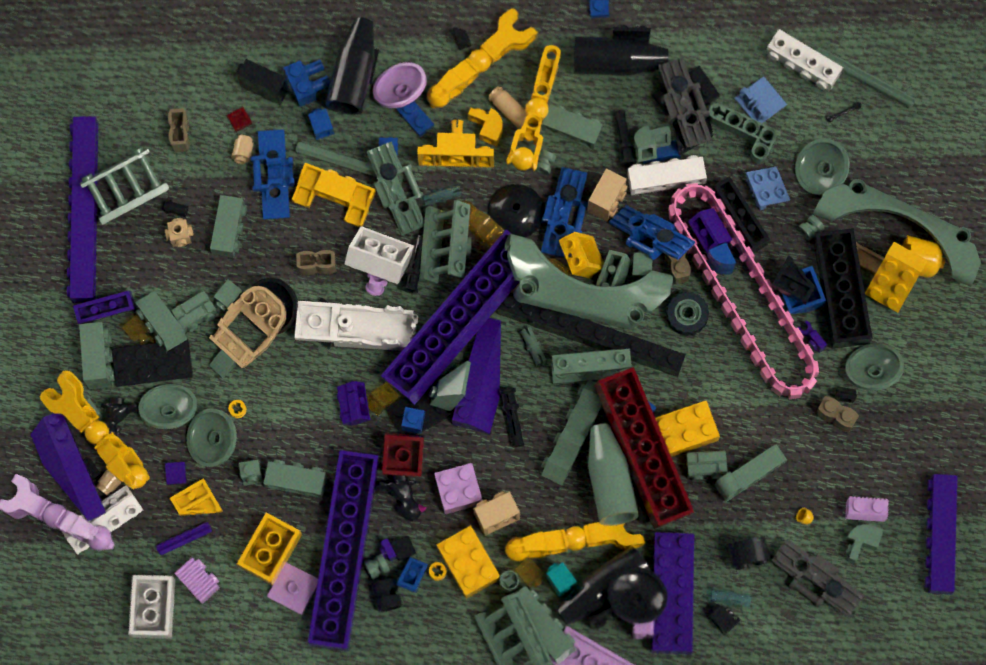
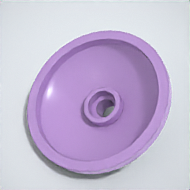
M415 63L394 65L385 70L376 80L373 87L374 98L378 104L386 108L404 107L421 95L427 82L426 74Z

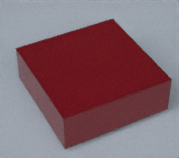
M244 107L227 115L235 132L252 124Z

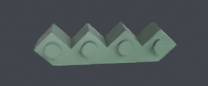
M590 379L586 385H581L577 393L580 398L574 409H569L565 417L568 422L562 433H557L553 441L556 446L551 456H546L541 465L544 468L541 476L560 485H563L568 477L575 459H577L583 443L602 408V403L594 386L596 382Z

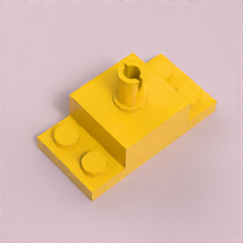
M456 120L451 121V133H437V147L432 145L418 147L419 166L494 168V149H490L488 146L476 148L475 134L463 133L462 120H458V127H456Z

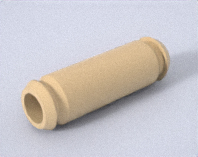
M496 87L490 93L489 101H493V105L518 129H521L526 118L525 109L507 91H503L502 87ZM529 124L532 128L536 127L534 124Z

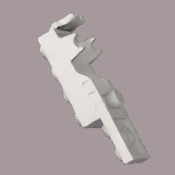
M298 301L295 340L334 342V346L402 351L416 335L418 316L414 314L413 310H404L401 306L391 307L387 305L384 309L366 305Z

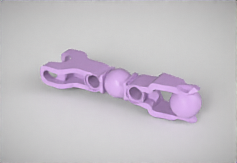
M15 474L11 481L17 486L16 496L9 501L0 499V510L15 519H20L27 515L33 516L45 522L50 528L59 529L88 544L94 550L101 551L114 547L111 533L106 527L98 525L94 527L81 516L66 510L63 505L53 504L39 496L37 486L18 474Z

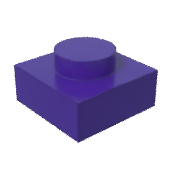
M388 538L381 541L382 547L379 549L384 559L388 557L390 562L397 559Z

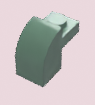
M647 125L635 133V154L638 162L656 159V148L671 145L669 126L650 130Z
M868 524L855 527L846 538V541L853 543L847 547L845 554L848 556L847 561L855 564L861 546L876 551L884 529Z

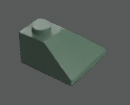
M466 361L441 378L435 386L431 387L429 397H431L430 405L452 412L465 396L471 362Z

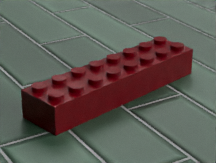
M632 367L598 380L594 384L614 435L627 459L629 471L653 529L694 513L635 368Z

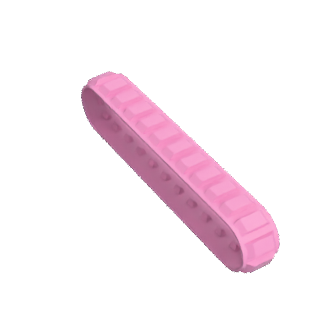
M698 183L686 184V187L683 189L678 188L671 197L672 204L669 205L668 209L669 220L674 222L677 232L695 241V244L687 253H692V261L696 268L703 271L702 278L706 285L712 286L711 293L717 302L721 301V310L726 318H731V326L736 334L740 333V341L745 350H750V358L754 365L761 368L760 375L764 382H769L772 386L771 391L779 397L783 395L788 396V399L801 398L803 392L808 394L817 382L814 377H817L819 374L818 361H814V353L810 346L804 344V336L799 328L794 327V320L789 311H784V303L779 295L775 296L774 289L771 288L772 283L769 279L764 278L765 272L759 263H755V255L750 247L745 246L743 235L740 231L735 230L736 224L732 217L726 215V207L721 199L716 198L715 192L708 186L704 187L698 185ZM700 197L704 202L707 201L717 212L733 239L730 242L731 245L737 248L741 255L739 257L740 260L745 262L750 270L749 275L751 278H755L760 287V293L766 296L770 303L768 305L770 310L775 311L779 318L778 323L781 327L784 326L789 335L790 343H794L799 351V358L804 359L807 364L805 371L810 374V380L804 378L801 382L803 386L791 385V387H788L783 381H779L775 377V370L769 367L765 360L766 355L763 351L760 352L755 343L754 335H750L745 327V320L739 317L735 310L737 308L736 305L730 302L726 295L727 290L725 287H721L716 278L715 270H711L706 262L708 260L706 255H702L697 247V240L693 239L688 232V225L686 222L683 223L679 217L681 209L676 208L678 203L683 204L685 202L684 198Z

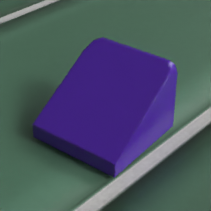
M185 462L165 463L167 485L186 484Z

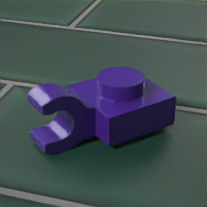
M806 320L804 324L807 330L804 331L799 326L797 328H799L803 336L808 337L810 348L820 353L826 348L827 343L812 328L811 323Z

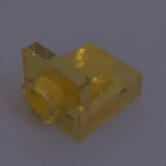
M386 382L370 393L367 399L368 408L379 416L384 408L398 399L399 395Z
M530 557L525 559L514 570L527 584L529 589L532 586L536 588L544 581L541 578L544 576V572Z

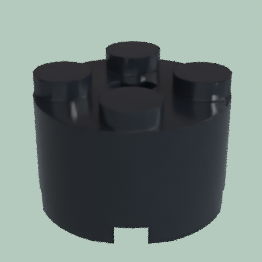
M761 536L760 541L758 537L737 541L733 547L731 543L726 544L731 566L735 567L736 570L749 568V563H754L755 566L767 564V559H770L765 536Z

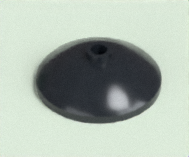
M521 184L507 185L499 189L492 196L488 206L489 221L499 234L502 235L505 230H508L513 235L525 238L539 229L545 212L544 204L539 194L532 188ZM518 205L520 209L514 210L513 206Z
M273 277L255 282L251 287L262 286L269 289L285 306L286 320L278 334L290 329L296 321L298 300L293 289L285 281ZM249 319V321L251 322V324H252L257 330H259L260 332L264 333L257 325H255V324Z
M633 567L620 571L613 577L608 588V601L611 608L619 617L631 623L645 624L654 621L663 613L667 604L668 596L664 583L656 574L644 568Z

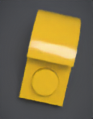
M470 108L468 120L483 126L479 134L480 140L497 147L503 132L500 114L493 108L490 109L488 114L480 108Z

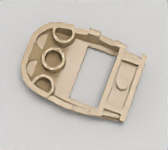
M254 286L247 289L235 303H231L227 308L228 311L217 324L219 326L218 330L209 337L241 368H245L268 349L286 320V309L282 301L273 292L262 286ZM240 312L245 314L267 335V338L256 351L250 349L228 328Z

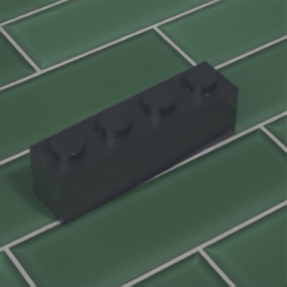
M729 176L713 185L712 190L715 192L716 198L721 199L726 207V215L732 217L736 224L735 230L740 231L743 235L746 247H750L754 254L768 246L770 238L731 177Z

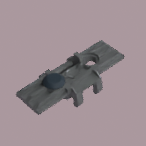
M684 58L658 65L667 90V94L662 96L661 102L662 105L667 106L669 124L677 120L687 148L712 141L705 121L710 112L706 110L699 90L701 88L700 84H693ZM690 92H693L698 111L693 109L688 95ZM693 119L696 122L689 124L686 120Z
M786 539L771 560L795 578L789 587H794L813 601L817 608L824 600L846 617H849L864 597L861 592L840 578L838 575L840 570L819 554L815 558L810 556L789 539ZM798 561H804L807 564L805 571H799L796 568ZM801 577L809 579L820 587L819 590L823 592V595L821 597L817 596L798 580Z

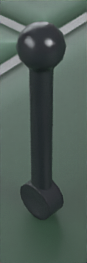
M856 102L854 106L833 116L828 115L826 121L830 123L833 119L852 110L861 109L862 105L860 102Z

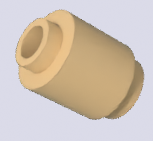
M239 135L235 140L231 156L235 163L245 164L250 161L253 149V139L251 137Z
M107 469L97 481L96 487L109 496L122 481Z

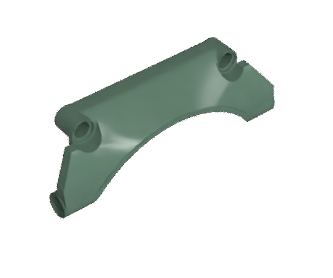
M860 179L853 180L849 186L841 184L826 190L822 198H820L813 214L830 222L845 215L863 211L889 212L913 221L926 230L939 244L949 263L952 278L965 285L972 286L981 261L975 244L969 242L971 233L967 228H959L872 188ZM858 186L862 192L855 193L852 187ZM962 234L966 240L959 241L956 235Z
M509 234L506 240L505 250L508 251L507 258L514 279L519 281L513 296L520 303L626 329H634L643 320L644 312L650 314L671 292L673 276L654 270L640 280L623 286L601 287L583 283L556 268L542 254L533 240Z

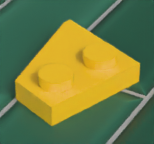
M204 478L170 497L180 516L223 512Z

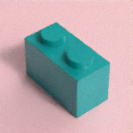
M563 562L561 564L555 563L548 568L546 580L559 598L576 587L577 581Z

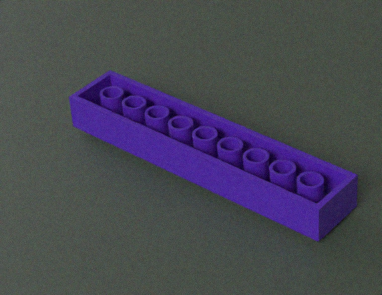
M508 230L504 231L381 375L389 385L414 405L518 285L519 281L514 279L507 258L508 251L505 250L507 237L509 234H512Z
M343 450L339 452L308 644L311 647L349 652L378 473V455Z

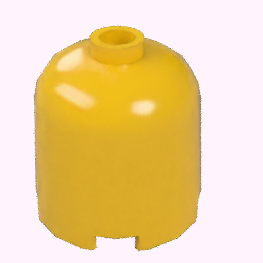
M907 235L902 246L928 260L919 277L930 278L935 276L939 268L943 269L945 264V257H942L943 252L940 246L935 242Z

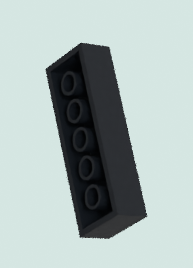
M854 228L815 233L813 243L821 289L826 299L825 313L831 348L870 344L873 337Z

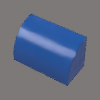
M723 243L708 251V260L706 262L711 270H715L716 273L722 275L733 273L736 261L727 243Z

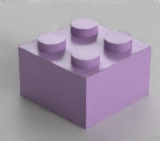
M472 463L434 473L445 514L474 507L482 501Z

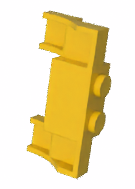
M305 163L300 173L292 202L310 208L315 195L348 207L344 222L357 227H363L376 191L372 187L356 182L350 176L342 177L334 170L328 169L326 171Z

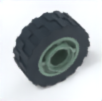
M683 292L671 299L667 308V320L672 330L680 335L689 336L701 332L707 325L709 318L708 305L700 295H696L694 292ZM685 310H690L693 316L686 318L682 313Z

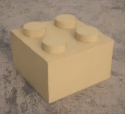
M606 169L588 200L587 212L608 222L610 217L613 218L618 210L619 201L622 202L627 194L626 178Z
M504 491L494 496L495 499L489 502L483 500L476 504L477 507L474 508V514L484 536L520 520V511L510 492L506 494Z

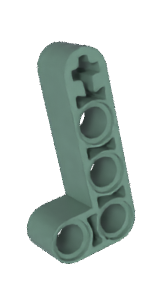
M714 103L709 107L710 115L707 118L710 119L711 124L754 143L750 155L753 163L759 165L767 160L776 140L777 134L775 129L722 104ZM734 119L738 124L732 125L729 123V120ZM751 127L755 132L749 133L746 131V128ZM769 135L772 138V140L767 141L763 138V136ZM761 151L764 154V156L759 157L755 154V152Z
M776 444L736 471L722 476L716 481L715 487L727 502L785 464L788 460Z

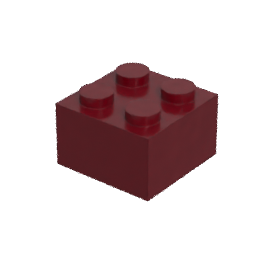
M385 433L382 474L421 477L424 436Z

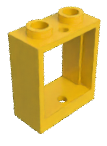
M573 232L559 240L572 275L591 279L601 273L604 262L593 236Z

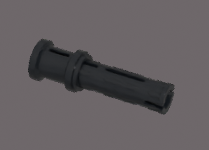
M617 110L613 114L619 140L617 150L621 156L620 166L631 167L637 164V161L633 155L634 145L630 142L625 110Z
M420 235L416 236L410 267L405 271V284L401 288L403 291L411 294H416L419 291L417 287L423 236Z
M507 388L500 390L499 395L502 396V411L507 416L512 447L516 448L524 446L517 412L519 404L516 403L515 398L516 388Z

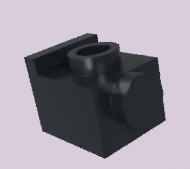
M719 603L710 610L712 614L709 619L724 636L741 621L739 617L736 620L733 618L735 615L730 608H724Z

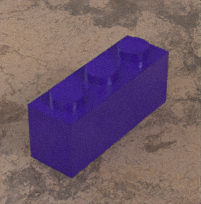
M129 290L73 306L78 324H85L136 310L132 291Z

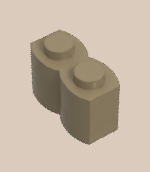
M184 108L170 109L168 114V122L171 127L169 130V141L173 151H188L190 139L188 136L189 120Z
M322 250L317 253L302 251L296 254L297 270L301 275H313L317 272L328 275L336 272V256L333 251Z
M686 253L679 260L665 254L666 262L670 266V275L673 276V283L675 285L689 281L691 268L685 258Z
M828 396L824 397L816 411L819 418L826 422H833L835 427L844 432H850L859 417L852 408L842 406L836 399Z

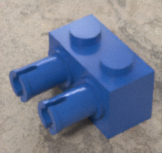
M320 59L308 65H302L300 60L283 67L299 107L316 101V92L330 86V80L327 75L313 82L309 80V76L324 71Z

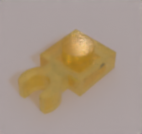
M137 315L122 326L134 342L139 339L140 345H145V341L149 339L152 343H155L153 337L146 335L148 330L145 327V323Z

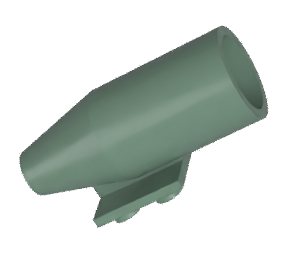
M595 425L590 429L589 456H586L599 522L605 526L625 524L638 517L627 459L610 425Z

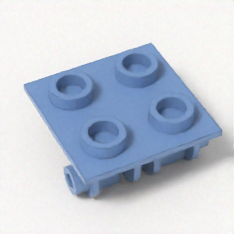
M762 77L749 88H743L740 94L735 97V100L749 117L761 123L787 105L765 77Z
M777 166L746 172V182L750 187V192H753L752 197H755L756 207L759 210L767 208V205L790 201Z

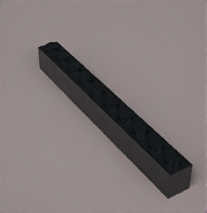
M512 293L497 308V314L602 351L630 349L631 361L676 377L679 376L686 354L574 315L520 303L514 298Z

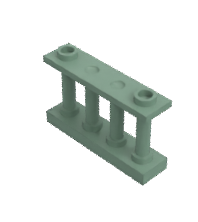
M143 147L134 150L132 156L94 176L92 173L82 178V182L79 183L82 188L88 186L101 210V215L97 217L102 225L169 190L165 181L162 183L160 180L158 181L145 157L146 154L150 153L148 148L143 149ZM137 159L151 182V188L147 191L141 190L128 165ZM120 168L123 170L134 191V197L130 200L124 198L111 174ZM102 177H105L118 201V206L112 209L107 207L94 183Z
M454 200L453 210L447 212L432 206L426 207L420 281L435 285L438 284L439 275L445 273L460 279L464 278L471 205ZM452 218V228L443 230L444 220ZM451 236L450 247L441 248L442 238ZM449 255L448 265L440 267L441 256Z
M630 349L552 355L553 365H551L553 385L588 382L589 379L598 381L632 368Z
M519 593L504 597L502 599L504 607L493 614L487 611L475 615L478 626L498 665H515L511 657L525 649L530 660L523 665H553ZM509 614L513 624L499 632L495 621ZM517 631L522 642L508 650L503 639Z

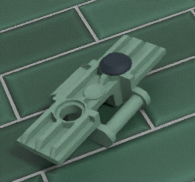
M392 142L367 151L378 179L373 184L383 207H389L392 211L401 235L424 227V218L416 201L417 198L424 196V194L420 192L412 173V165L409 164L402 167ZM403 171L413 192V195L410 197L404 192L399 180V173ZM401 201H406L409 204L407 211L399 209Z

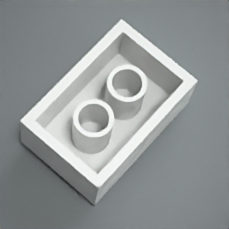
M361 226L349 245L345 265L398 284L410 264L414 245Z
M133 575L129 635L132 638L172 639L175 579L173 576Z

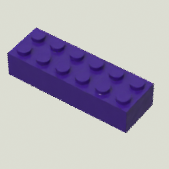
M655 532L653 573L664 583L668 599L663 613L653 622L651 653L691 655L693 652L694 534Z

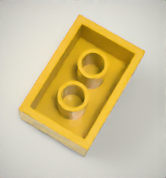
M893 242L868 286L865 295L898 313L928 260Z
M707 400L655 418L671 457L716 442L720 437Z
M265 513L237 562L238 567L273 586L302 536L301 531Z
M472 526L437 544L439 553L466 599L500 580L499 573Z

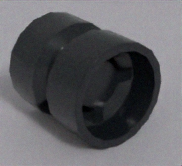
M395 578L382 580L371 585L374 596L378 598L375 601L378 612H387L403 606L401 596L397 594L399 588Z

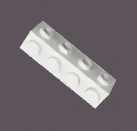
M780 29L766 50V54H768L771 60L780 61L784 64L785 68L790 71L795 70L800 73L803 79H810L822 90L830 91L843 69L839 64Z
M696 155L689 156L684 160L674 158L664 163L655 161L645 166L635 164L628 168L627 172L631 195L686 187V184L698 183V185L705 184L707 179L703 157Z
M125 485L102 501L106 511L105 514L90 521L83 514L81 517L94 527L97 525L104 526L112 532L131 518L137 516L143 509L130 489ZM62 531L77 554L89 547L88 544Z

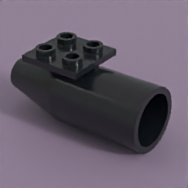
M364 17L355 18L338 50L326 99V106L336 112L358 115L363 111L369 84L372 85L380 49L374 48L373 21Z
M618 25L613 27L612 38L575 36L574 74L631 76L659 70L658 65L668 62L669 49L650 44L651 28L646 26L628 27L626 25Z
M631 545L584 577L560 603L556 611L566 625L587 619L591 630L595 627L598 630L607 624L608 618L611 616L613 618L618 617L608 601V588L613 577L620 571L633 567L651 571L635 547Z

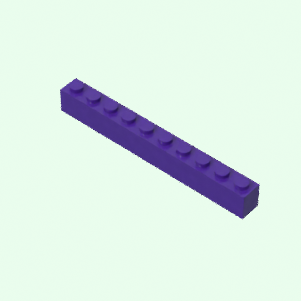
M96 116L73 117V123H70V134L73 135V141H70L69 144L70 152H72V159H69V168L72 170V177H69V188H72V195H69L68 198L69 206H71V213L68 214V222L71 224V231H68V242H71V249H68L67 252L68 261H70V267L67 268V277L70 279V286H67V297H70L73 303H85L96 300L97 203L88 186L82 188L79 184L86 175L92 173L94 176L98 174V120Z

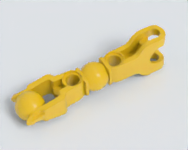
M514 8L508 10L499 19L498 31L480 46V49L473 51L468 58L460 62L453 69H450L438 84L430 87L426 95L430 107L441 108L446 106L451 99L461 94L479 76V73L487 71L491 64H494L510 50L526 49L537 38L538 32L533 27L525 31L515 30L512 25L517 21L518 12Z
M554 45L546 46L543 51L531 99L525 106L526 118L521 129L515 131L511 150L506 159L507 165L512 163L520 171H526L530 168L533 171L537 169L543 143L540 128L543 119L549 113L548 100L561 55L560 49ZM549 52H554L556 54V58L554 60L547 58V54ZM539 91H542V92H544L545 94H544V95H541V94H539L538 92H539ZM529 124H534L536 127L532 128ZM524 139L526 141H533V144L536 145L535 152L533 153L527 147L517 148L518 142Z
M63 371L57 378V382L62 389V395L55 389H45L40 395L43 404L50 412L63 414L76 429L80 430V433L85 431L87 441L96 445L94 447L95 450H97L100 457L107 464L106 468L115 477L132 489L144 486L150 477L133 448L127 447L113 432L109 434L107 425L103 421L98 420L100 417L84 398V389L81 381L72 372Z
M597 522L584 525L583 528L573 526L566 531L562 529L537 532L523 538L514 537L507 542L505 552L511 560L520 562L527 558H543L567 552L568 549L578 551L585 546L588 548L613 544L617 548L625 550L632 545L636 549L645 544V539L641 534L634 535L626 532L624 524L605 526Z

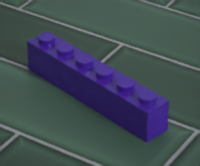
M934 474L931 480L928 479L927 491H931L930 499H927V510H930V518H927L926 529L930 530L929 537L926 538V549H929V557L926 556L925 568H929L928 576L925 577V588H928V593L952 595L955 592L957 476Z

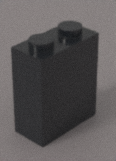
M245 59L244 63L238 66L237 76L242 88L281 106L289 91L286 77L248 59Z

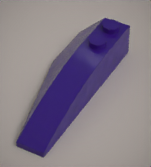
M489 318L477 332L469 358L471 364L465 396L455 407L452 425L486 434L491 432L500 399V320Z
M52 413L43 417L31 433L43 466L88 521L105 514V508L66 417L61 413Z

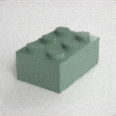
M103 322L79 324L83 381L89 389L112 387V381H115V373L111 367V362H113L112 351H110L109 344H112L111 332H109L108 327L104 326Z

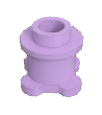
M368 273L369 282L366 284V291L373 296L383 294L384 286L388 283L387 280Z

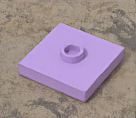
M286 562L267 598L303 615L317 588L318 578Z

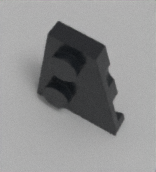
M788 255L771 288L806 305L815 289V285L810 279L806 278L803 270L799 269L793 262V258Z

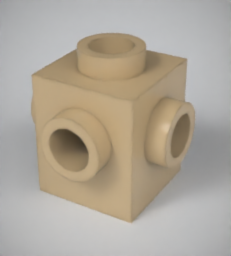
M176 218L172 222L167 223L168 229H165L166 239L171 241L173 247H183L192 243L190 236H194L192 225H188L186 219Z

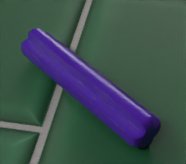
M205 522L156 546L157 551L160 555L166 554L211 533L212 528L208 522Z

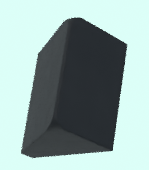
M457 27L452 29L458 50L472 46L466 30Z
M837 387L835 396L837 401L855 402L857 398L855 389Z
M409 536L391 541L398 561L417 554Z

